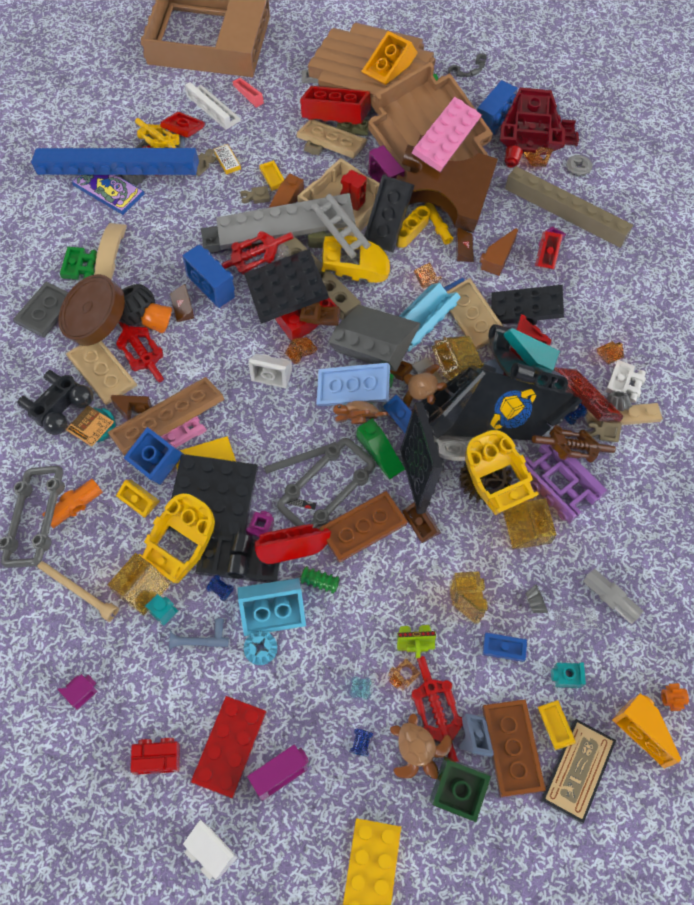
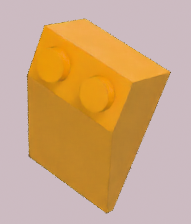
M387 31L361 72L386 85L410 66L418 52L412 42Z
M641 693L629 700L612 719L664 769L681 761V757L658 708L654 706V702L648 696Z

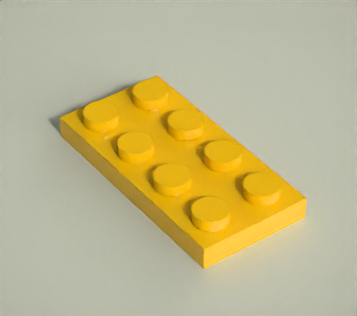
M356 818L343 905H391L401 826Z

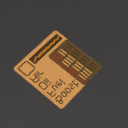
M87 406L66 430L88 445L93 446L114 421L94 408Z

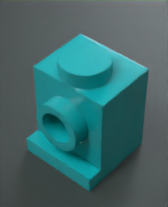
M158 594L145 605L148 612L163 626L178 612L173 606L174 604L166 596L162 598Z
M584 662L556 663L554 668L551 669V680L555 681V687L582 688L586 684ZM566 671L571 672V677L566 675Z

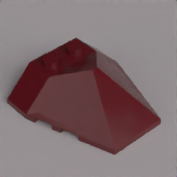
M519 88L512 106L501 125L500 141L505 146H518L522 149L523 153L547 155L565 146V129L562 127L561 117L558 115L552 90Z

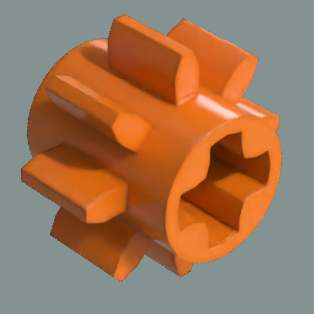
M679 683L669 684L665 686L666 689L661 691L662 703L664 706H670V711H681V709L685 708L684 705L689 703L688 692L685 688H680Z

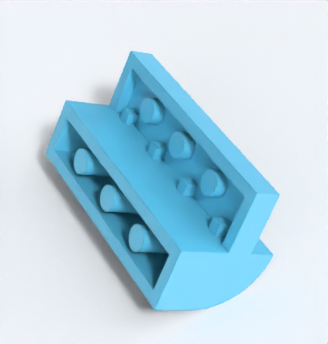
M440 283L431 284L399 315V317L421 324L407 350L408 352L419 344L422 338L431 332L434 326L444 319L446 314L457 305L456 302L461 298L457 292L447 293Z

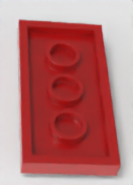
M226 696L191 783L233 799L267 711Z

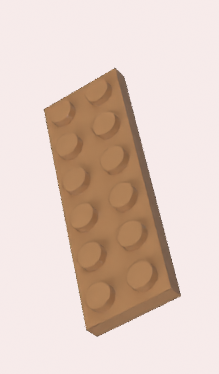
M204 377L110 430L108 434L125 456L147 427L158 435L163 436L225 399L223 394L208 378Z

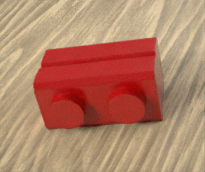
M349 170L341 178L342 190L340 195L350 193L352 208L358 211L366 202L367 177Z
M548 231L542 232L535 266L555 269L563 234Z
M162 738L159 743H152L151 739L138 740V744L131 745V773L141 775L179 772L180 744L174 741V738Z

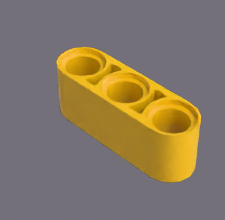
M418 206L403 221L396 243L397 247L404 248L408 246L428 225L430 209L428 207Z

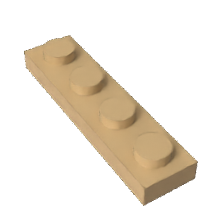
M658 403L632 405L629 410L624 411L607 409L618 420L614 422H621L622 425L662 421ZM586 409L585 416L587 423L589 421H594L595 423H597V425H601V420H598L588 409Z

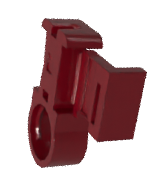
M561 120L562 127L565 129V145L578 146L579 134L578 132L575 133L576 120Z

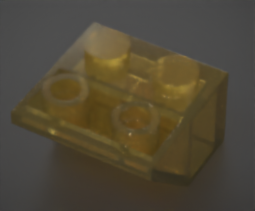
M470 336L448 337L431 346L443 376L448 381L472 364L478 368L484 366Z
M546 498L526 501L503 512L513 550L551 544L557 535Z
M135 553L107 585L115 595L144 616L148 612L145 605L157 594L161 596L170 586L171 582L151 563Z
M480 571L454 573L450 583L452 606L474 624L480 623L485 611L488 609L486 598L483 599L482 591L485 590L484 579L480 578Z

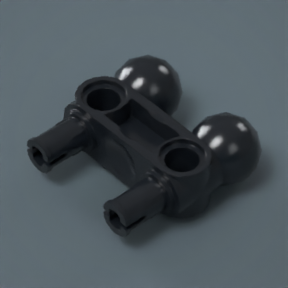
M48 370L44 374V378L52 385L35 402L26 396H21L17 403L28 411V416L38 426L44 427V430L49 434L58 435L67 428V418L62 413L71 403L78 408H86L91 405L93 391L88 386L77 383L70 375L59 376L52 370Z

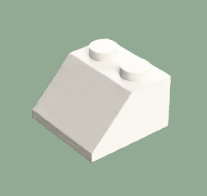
M255 354L249 359L251 381L287 388L292 372V361L284 358L270 357L266 354Z
M202 820L197 823L183 843L187 848L184 853L192 862L198 860L203 867L200 870L209 880L212 877L218 880L238 858Z

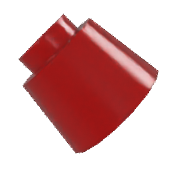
M514 145L506 148L504 162L508 167L513 168L518 165L523 154L522 149Z

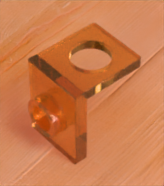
M538 147L536 154L525 152L524 156L531 166L546 167L553 149ZM542 152L547 153L544 159L540 156Z
M405 659L398 667H392L388 674L390 683L396 689L400 688L402 691L421 675L408 659ZM408 667L412 670V677L406 680L400 675L402 668Z

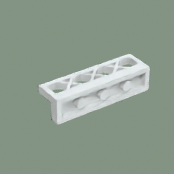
M191 82L185 85L187 97L224 129L227 130L240 121V118L202 85L195 87Z

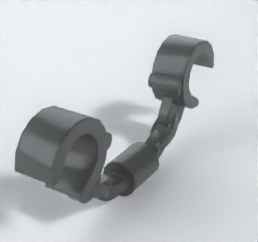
M480 53L476 56L475 64L479 65L478 69L475 68L469 71V73L460 71V66L451 65L448 68V74L455 70L457 71L456 77L475 76L485 67L487 55Z

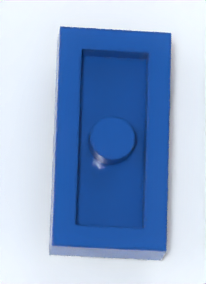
M396 394L383 407L406 433L412 411Z
M485 632L482 655L520 662L526 661L527 639Z

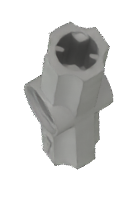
M595 568L583 580L593 592L599 595L602 601L607 603L612 610L615 609L630 624H633L644 612L627 597V594L614 582L611 583Z

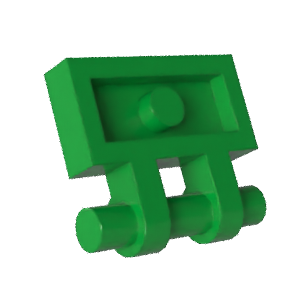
M67 246L60 271L61 278L79 280L80 274L84 275L83 279L94 275L95 271L93 268L96 264L98 252L91 250L90 254H86L85 248ZM83 262H88L87 266H82Z

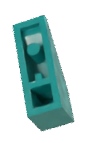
M513 328L504 333L505 339L526 364L533 368L541 367L554 370L560 353L559 350Z

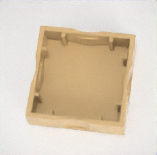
M340 158L325 171L321 178L311 183L297 196L298 202L325 198L328 194L332 196L340 195L342 176L347 174L349 170L358 172V174L362 173ZM367 177L366 202L360 210H353L355 224L360 231L368 224L380 183ZM350 233L349 235H347V236H353V237H355V235H354L353 233Z

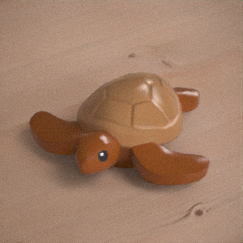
M437 364L426 368L422 373L416 375L406 374L404 376V382L408 385L409 390L406 392L403 402L408 408L413 398L416 400L427 398L429 404H434L436 400L434 393L442 391L447 387L445 382L438 383L436 376L433 375L440 368Z
M352 401L345 406L337 404L333 407V412L339 415L335 417L336 423H341L348 419L351 420L353 425L364 424L367 422L366 419L388 416V412L379 411L374 405L365 401Z
M413 713L409 716L408 723H404L402 727L398 725L390 727L391 733L399 737L398 744L401 756L408 762L406 766L394 768V774L397 777L408 779L417 774L419 767H423L428 777L437 779L439 770L433 758H443L449 753L452 744L451 738L446 735L441 743L436 746L432 735L426 729L417 725L418 718Z

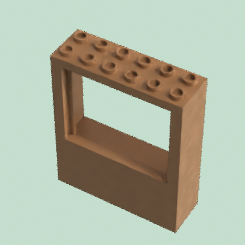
M155 0V5L152 6V13L148 17V24L144 29V35L141 36L144 59H146L148 65L254 77L270 19L269 0ZM172 10L225 16L216 46L209 47L162 41Z

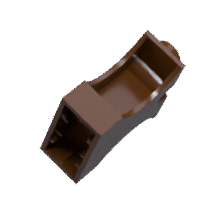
M420 134L418 142L422 139L424 135ZM407 145L402 165L410 167V171H408L406 177L397 175L396 179L415 185L409 205L414 203L434 204L449 215L454 228H461L474 233L498 159L478 153L472 158L462 161L449 160L442 171L439 172L413 155L414 146Z

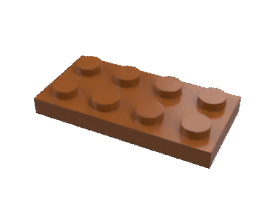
M385 491L321 526L319 529L323 531L325 527L331 531L327 544L338 562L341 563L406 526L408 521L388 492Z
M526 699L483 705V715L486 719L494 753L492 760L500 798L546 791Z

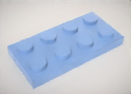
M388 363L319 369L316 404L318 406H333L337 404L346 405L352 401H365L368 403L389 401L390 365Z

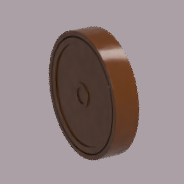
M101 274L91 275L79 281L69 291L60 308L58 320L62 334L81 346L94 345L105 339L117 326L122 316L125 304L123 290L110 278Z

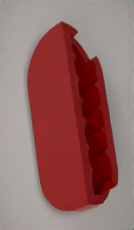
M306 524L261 534L260 538L255 541V552L259 560L266 564L311 556L320 552L327 545V539L330 538L331 531L325 527L321 531L318 528H313V524Z

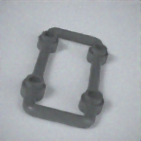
M342 438L336 444L328 445L325 448V455L296 484L291 483L286 486L285 494L277 503L278 510L295 526L306 525L285 504L289 500H297L300 496V489L329 461L337 460L340 456V450L346 445L368 465L364 469H358L354 472L353 480L325 509L315 511L313 515L314 520L310 523L313 524V528L327 524L329 515L357 486H363L368 482L369 474L375 468L373 458L349 438Z
M55 465L30 468L25 471L22 481L14 485V492L18 497L8 534L0 539V549L3 551L1 564L4 567L37 566L42 561L44 552L50 548L52 541L48 534L57 498L65 489V483L62 481V467ZM55 473L54 478L49 479L46 483V488L50 495L40 534H36L32 538L33 547L36 549L34 558L10 560L11 554L17 550L19 544L15 537L25 499L33 491V487L30 485L31 477L33 475Z

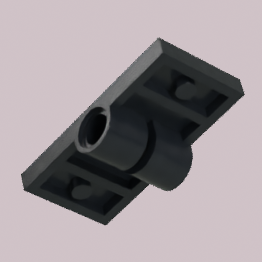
M563 284L491 292V309L501 324L518 323L521 314L525 315L526 320L533 326L537 324V320L564 318Z
M234 534L232 537L211 535L203 555L197 562L195 572L199 575L270 583L278 581L280 562L266 564L260 561L255 552V541L257 540L249 535Z

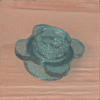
M353 677L351 679L352 690L350 691V696L352 698L369 699L371 696L369 692L372 685L371 679Z

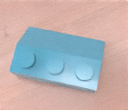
M299 578L238 587V602L244 636H249L251 633L260 630L274 632L306 626Z

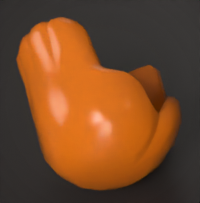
M152 303L148 308L144 309L145 313L141 317L142 324L149 329L163 334L169 324L172 307Z

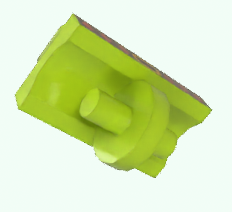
M421 625L419 632H411V627L400 626L399 633H397V651L415 652V658H420L421 652L435 649L436 632L431 630L430 625Z

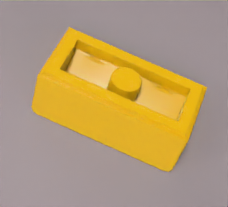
M132 479L125 480L116 494V497L144 518L160 502V500Z

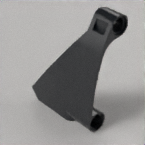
M496 324L490 327L488 337L492 352L497 363L509 378L536 385L540 389L569 396L574 395V391L567 389L568 380L563 375L541 367L533 368L509 349L510 343L503 335L510 328Z

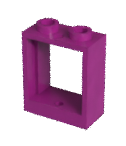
M384 145L369 151L368 175L372 179L380 183L382 175L394 179L397 178V175L404 177L405 170Z
M294 744L249 774L247 777L261 801L308 770L307 763H309L308 757L302 747L297 749Z

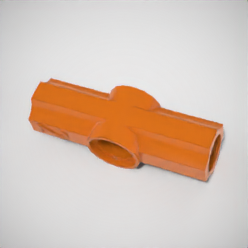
M90 479L75 491L65 492L60 497V502L55 506L51 522L52 528H55L70 516H77L76 513L80 510H85L89 502L103 493L93 479Z

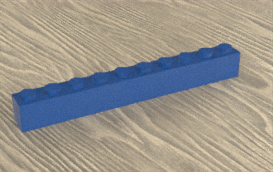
M36 148L31 163L37 175H196L199 158L196 148Z

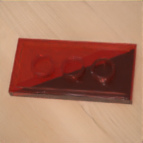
M554 368L553 371L560 373L568 380L567 389L575 392L574 396L583 401L581 403L598 421L620 422L624 418L577 369Z

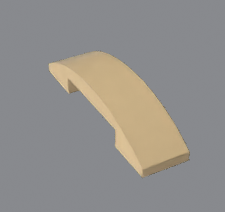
M109 223L99 244L94 275H105L112 280L115 270L114 262L127 225Z

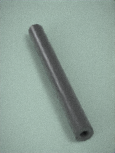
M328 445L264 466L265 472L268 474L325 454V448Z

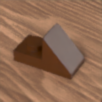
M111 395L114 407L127 421L131 419L132 411L142 413L152 407L149 396Z

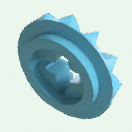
M260 630L251 633L245 639L244 654L248 661L255 665L268 664L276 656L277 642L269 632ZM264 641V647L267 651L261 650L257 654V648L253 645V643L260 645L261 642Z

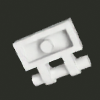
M617 360L605 392L623 391L629 394L631 403H635L637 398L640 397L641 386L645 383L646 372L639 370L638 373L633 372L635 366ZM630 380L634 382V386L629 385Z

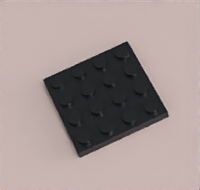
M310 249L300 251L297 254L244 273L261 324L329 298Z
M423 402L414 404L400 448L417 514L426 512L427 507L430 505L431 497L435 493L436 484L439 483L441 471L444 470V461L440 459L439 446L434 440V430L429 424V414L425 410Z
M182 454L171 499L179 494H190L204 502L211 509L214 516L215 525L212 535L232 537L234 534H245L258 464ZM169 526V528L167 529L169 531L178 532L171 526Z

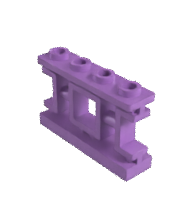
M540 445L538 451L543 456L534 463L527 456L525 457V466L533 478L530 482L532 489L535 492H539L544 497L545 503L550 507L553 506L558 511V516L569 524L581 513L576 505L584 499L593 505L607 491L576 458L560 459L558 453L552 450L551 445ZM551 456L558 462L554 467H551L546 462ZM539 466L546 472L541 478L534 472ZM557 471L570 482L561 491L549 479ZM578 483L586 490L581 495L573 489ZM566 493L573 500L569 505L561 499Z

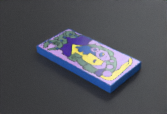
M79 175L72 181L73 186L122 215L145 195L143 190L117 175Z

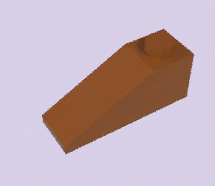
M289 173L280 184L269 208L296 203L298 201L297 196L304 190V180Z
M513 229L489 246L486 254L482 253L479 263H482L481 270L500 276L519 229Z

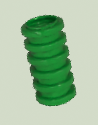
M306 566L303 569L300 581L301 584L307 583V586L313 585V588L317 586L319 590L325 589V592L331 591L334 594L340 579L339 576L333 577V574L327 575V572L321 573V570L315 571L314 568L309 569Z

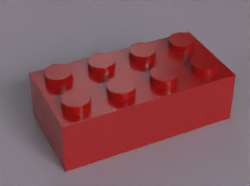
M310 86L300 98L301 116L309 120L321 119L322 121L331 120L338 123L350 122L352 124H361L371 110L370 91Z

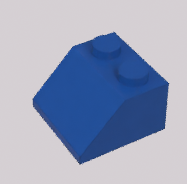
M147 427L123 458L147 478L161 485L184 453Z

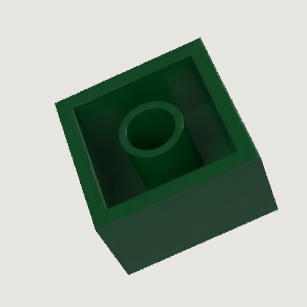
M444 756L429 801L433 806L477 822L491 776L484 771Z

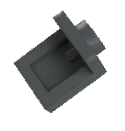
M218 227L201 228L203 248L207 249L210 253L221 251Z

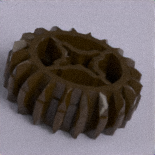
M465 462L459 476V481H461L460 488H465L464 494L470 493L469 500L476 497L477 504L480 499H483L475 489ZM507 467L495 471L498 476L494 473L488 474L485 484H483L484 477H481L480 480L485 489L493 488V490L486 491L493 494L511 486V470H506Z

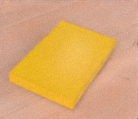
M228 436L180 450L187 455L236 461Z

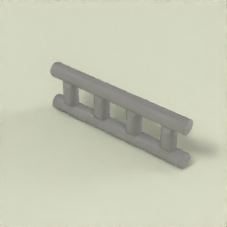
M328 194L326 196L327 203L320 207L317 203H314L311 207L349 257L353 259L356 256L354 250L362 245L365 249H368L371 244L335 198ZM333 207L338 214L329 219L324 212ZM343 220L348 227L339 232L334 225ZM353 233L358 240L349 245L344 237Z

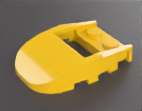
M325 236L321 268L323 272L331 270L335 271L336 276L342 277L347 275L352 277L354 281H359L361 278L366 279L368 282L378 283L388 278L390 262L387 254L381 247L368 241L371 244L368 249H365L363 245L357 248L360 250L359 265L340 262L342 246L334 236ZM353 236L344 237L349 245L358 240Z
M491 430L474 437L469 442L465 451V461L477 493L492 512L498 515L535 498L539 494L532 489L530 482L533 478L525 466L526 460L523 455H519L512 439L504 432ZM511 465L520 482L493 494L486 491L480 478Z
M190 494L176 495L164 507L165 511L160 517L157 516L153 522L154 527L144 541L147 546L143 555L139 554L137 557L173 583H179L200 560L215 525L211 509L204 502ZM169 526L198 545L189 561L183 563L157 545Z

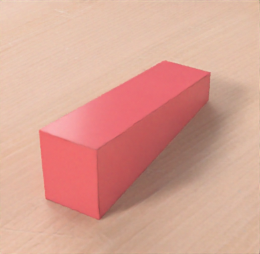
M242 78L232 81L233 86L256 108L264 104L262 93Z

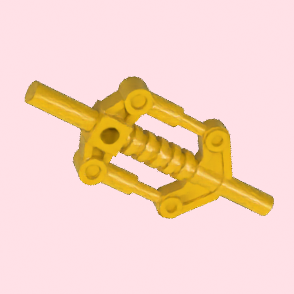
M140 118L135 119V123L141 127L137 130V137L145 139L151 145V148H177L175 145L180 144L178 134L166 131V129L160 127V124H146Z

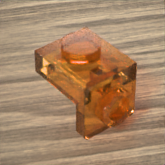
M430 262L414 270L423 289L431 284L438 283L442 279L441 276L437 277Z
M308 337L291 340L285 354L294 364H299L303 356L314 354L318 348Z
M612 341L596 348L598 355L608 365L624 358L623 344L621 342L615 344Z

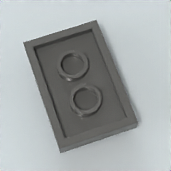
M46 281L13 318L14 322L44 338L59 321L61 305L69 292Z

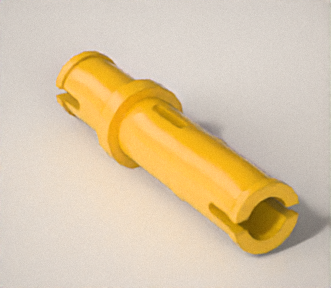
M426 203L425 206L430 209L429 218L435 226V232L440 235L445 245L450 244L453 236L448 230V225L443 222L434 204Z

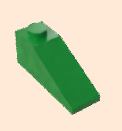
M373 418L357 427L356 438L389 480L405 470L386 435Z

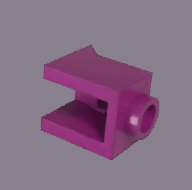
M255 511L249 527L246 529V535L260 537L263 533L271 532L275 524L272 515L267 511H261L260 513ZM259 521L265 523L264 528L257 526Z
M82 674L80 676L77 675L66 685L67 688L58 689L76 710L98 692L94 688L97 683L89 674L85 677Z

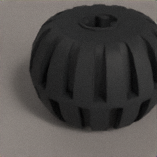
M133 284L122 289L125 304L119 322L126 325L140 323L141 317L145 313L144 309L148 308L150 304L155 303L154 295L147 287L142 284Z

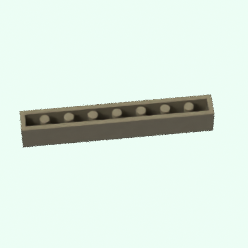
M517 166L508 175L505 186L506 190L620 248L632 230L633 224Z

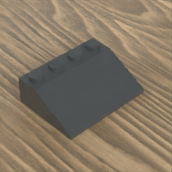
M358 305L336 326L328 343L336 352L371 364L388 363L390 370L396 372L421 324Z

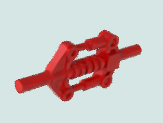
M260 231L257 237L251 240L248 239L241 243L234 242L231 246V259L221 263L222 267L227 269L234 265L244 275V273L258 267L261 263H272L278 245L293 239L294 236L292 232H289L275 239L271 235ZM258 240L264 243L251 248V250L242 252L244 248ZM265 253L263 259L246 264L245 260L248 261L253 256L257 257V255Z
M118 322L123 330L116 345L118 349L123 350L131 369L138 371L149 368L157 382H162L164 377L155 365L159 359L163 358V350L150 338L148 328L129 327L124 323ZM139 337L146 338L153 351L148 352ZM129 342L140 358L135 359L131 352H128L126 346Z
M425 656L417 658L424 683L418 689L412 691L411 699L415 702L418 715L421 716L423 728L432 735L434 741L441 743L446 735L450 736L451 741H453L463 722L462 717L458 716L455 707L456 702L451 690L452 683L448 680H432ZM438 693L445 694L448 706L451 707L454 719L448 725L446 724L447 719L444 718L446 715L443 713L444 709L441 707L442 703L439 701ZM429 696L428 701L431 702L430 707L433 708L432 714L435 715L433 717L438 728L428 725L425 716L426 710L422 701L425 697ZM452 742L447 755L448 758L458 761Z

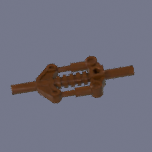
M555 425L550 431L551 437L537 435L532 437L533 443L551 445L552 450H555L562 460H566L568 457L586 458L591 463L596 460L599 452L615 453L616 451L615 446L599 444L585 430H580L576 433L571 430L562 429L558 425ZM574 436L577 437V439H569L565 437ZM571 449L587 451V454L581 453L579 451H571Z

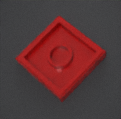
M181 112L174 113L161 121L160 124L161 128L187 138L205 126L204 121Z

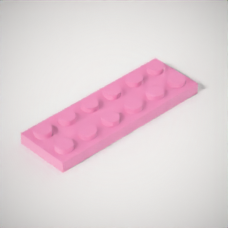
M454 97L414 147L412 154L441 172L482 115L477 110L466 105L462 100Z

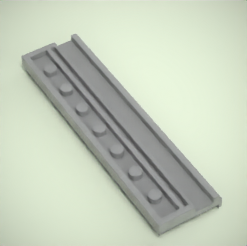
M350 193L333 196L355 224ZM325 197L216 217L221 250L231 248L234 242L241 243L248 239L251 240L257 237L260 231L271 235L275 239L289 232H292L293 236L327 231L329 229L311 206L317 203L320 207L328 201ZM333 207L324 212L329 219L338 214ZM343 220L334 225L337 229L348 227ZM258 240L252 244L261 243L262 241Z

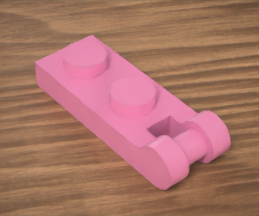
M196 416L161 437L173 446L178 447L192 438L205 433L207 429L203 424L199 423L200 419Z

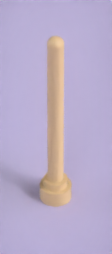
M41 561L37 565L40 570L97 608L101 617L106 621L111 622L114 618L111 614L113 613L116 616L119 612L117 606L112 603H103L45 562Z

